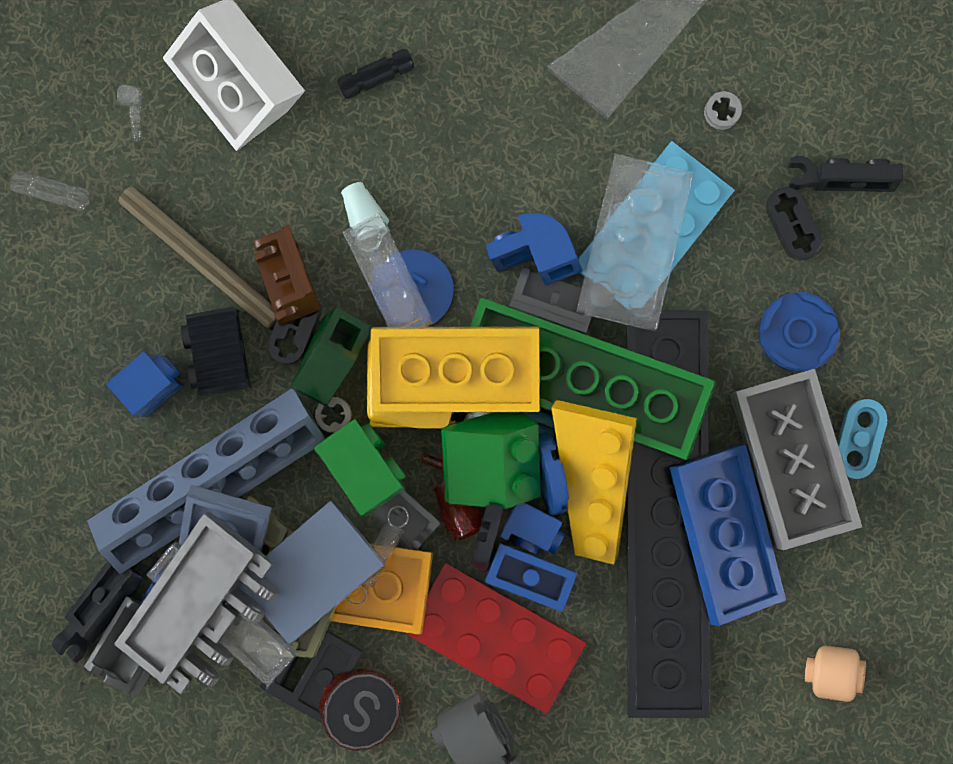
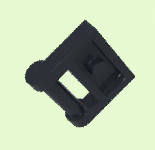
M327 630L316 656L310 661L295 690L288 688L284 683L299 657L288 655L280 657L270 676H265L260 687L267 693L323 723L325 720V707L331 693L341 682L348 679L363 650Z

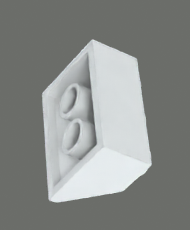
M222 0L199 9L163 57L164 61L236 151L287 113L305 92L303 87L233 0Z

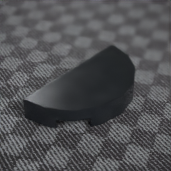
M489 502V505H486L471 561L472 568H476L478 571L486 573L503 505Z

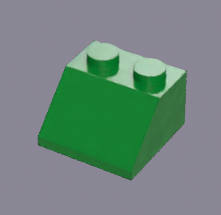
M491 412L441 428L445 501L449 504L486 507L491 502L503 505V508L507 509L541 497L539 428L535 421L521 412Z

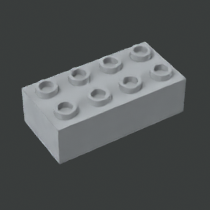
M815 369L729 393L741 435L747 447L755 482L775 548L787 550L861 528V520Z

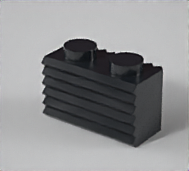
M228 307L186 315L187 325L181 326V336L184 348L191 349L194 362L193 365H188L187 367L191 388H198V393L201 396L251 388L238 309Z

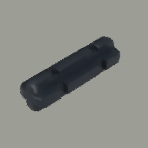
M401 49L392 53V58L387 59L385 56L357 69V73L354 75L350 72L339 77L337 83L345 99H350L361 94L360 90L363 88L367 91L394 79V74L396 73L402 75L413 70L414 62L408 50Z

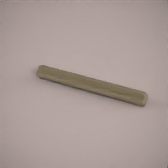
M130 186L121 194L118 199L119 204L258 322L269 328L277 321L270 302L138 190Z

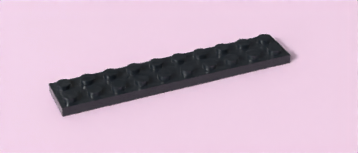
M627 310L626 349L708 378V311ZM709 406L689 460L709 454ZM635 441L633 442L626 494L628 718H710V620L669 468L689 460Z

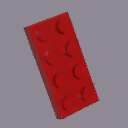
M446 562L428 592L422 634L405 633L545 714L551 708L586 645V642Z

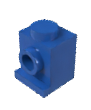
M521 503L514 506L500 533V537L508 540L512 533L518 536L515 544L534 554L537 553L539 548L555 554L565 532L559 530L562 521L526 503Z

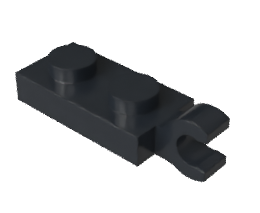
M794 156L788 163V168H800L804 172L803 178H791L789 181V187L796 190L815 187V191L895 192L903 181V164H890V161L887 159H872L867 161L866 164L850 163V160L845 158H834L827 160L826 163H821L817 167L807 157Z
M107 561L65 615L69 624L54 638L51 646L60 655H63L66 649L71 646L66 652L67 655L76 663L80 661L87 651L86 640L92 643L95 642L102 631L109 625L126 596L130 597L134 593L143 577L133 566L119 574Z

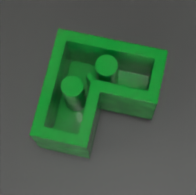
M354 419L316 445L314 449L360 516L366 517L405 490L400 481L406 476L392 456L385 460V456L380 450L386 444L374 427L369 423L363 426Z

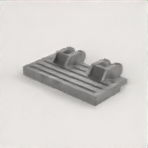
M205 513L114 645L160 683L169 684L179 694L184 693L193 678L179 668L180 665L195 678L203 682V684L211 687L215 686L220 679L218 672L194 651L198 648L218 664L225 667L230 665L234 655L220 640L238 614L228 607L225 601L244 614L245 617L260 622L266 614L265 610L239 587L244 583L263 599L274 602L280 592L265 576L275 563L213 513Z

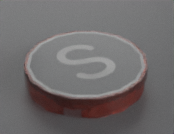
M367 668L356 669L357 671H352L348 674L345 672L337 676L325 688L319 703V714L321 715L322 727L325 733L339 747L352 751L369 750L383 743L394 731L400 717V699L395 687L381 673Z

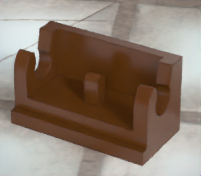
M289 225L281 227L282 230L263 236L253 243L255 251H259L254 256L279 325L321 310L299 246Z

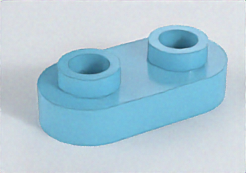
M858 400L852 403L844 414L837 444L847 477L850 479H860L868 476L874 470L887 426V414L883 406L874 400ZM862 412L869 414L871 422L866 428L861 427L857 421L859 414ZM851 451H856L860 455V462L857 466H851L847 461V456Z

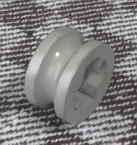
M721 91L711 96L704 108V116L708 124L719 130L731 128L742 114L740 100L736 95L726 91ZM721 101L728 102V109L734 112L733 117L731 118L727 115L725 121L717 119L718 112L712 110L714 103L719 106Z
M332 397L328 406L334 408L339 404L344 408V412L340 413L345 415L341 424L333 422L329 426L324 422L323 418H326L327 415H323V410L326 406L319 403L315 410L317 424L321 429L330 433H335L352 420L350 405L339 397Z

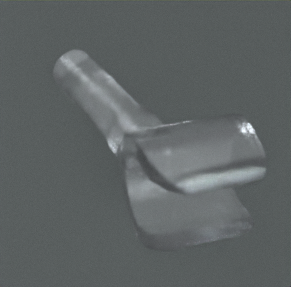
M121 84L118 88L117 104L118 106L130 108L129 116L133 142L143 141L140 122V109L142 108L144 98L143 92L139 87Z

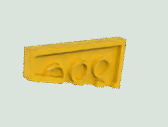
M556 400L551 408L560 463L563 464L568 487L569 500L567 501L575 555L614 565L619 553L637 418Z

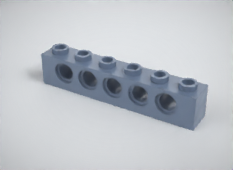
M290 389L87 520L98 551L119 574L180 536L186 497L191 485L239 498L313 450L316 445L326 439L313 415L296 391Z

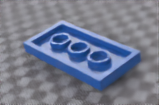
M736 444L669 467L710 624L720 626L785 601L786 597L746 444Z

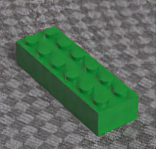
M480 298L470 327H539L540 407L552 411L551 407L554 402L559 400L637 418L634 435L635 442L689 460L717 384L714 380Z

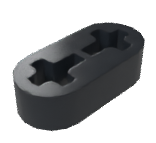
M782 187L774 191L767 200L766 210L785 252L794 260L803 261L810 259L818 253L821 248L822 239L803 196L799 191L791 187ZM783 195L785 200L793 199L795 206L790 210L795 221L790 222L784 211L779 213L776 211L775 206L780 203L778 196ZM796 225L802 236L810 235L812 238V242L807 245L809 250L807 253L802 248L795 249L792 245V242L797 239L793 229Z
M321 310L312 313L311 316H303L299 326L293 325L294 320L282 325L276 322L268 344L269 353L274 360L286 365L295 364L301 360L317 325ZM293 329L296 331L293 344L298 346V350L295 354L289 352L286 358L281 357V349L276 346L279 339L286 340L290 330Z

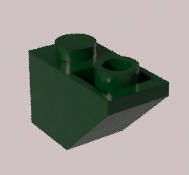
M338 307L331 310L322 318L290 388L324 406L328 405L355 363L372 326Z

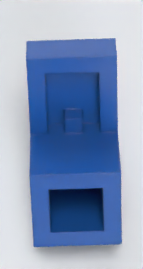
M527 213L519 215L518 218L523 229L522 231L502 233L494 239V242L485 245L490 260L497 272L534 259L545 286L583 271L567 231L557 220L545 214Z

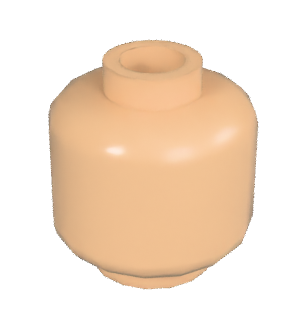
M827 645L821 646L815 658H807L805 682L813 684V692L818 698L850 702L855 698L856 693L863 694L866 661L860 660L858 652L854 649Z

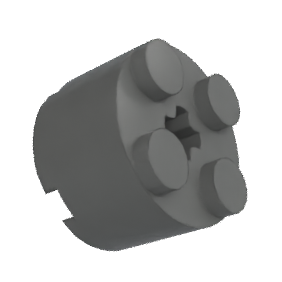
M484 691L475 693L437 715L438 726L431 729L433 738L442 751L448 750L455 764H521L520 753L512 756L509 747L516 743L512 732L494 702L486 706L482 701L487 696Z

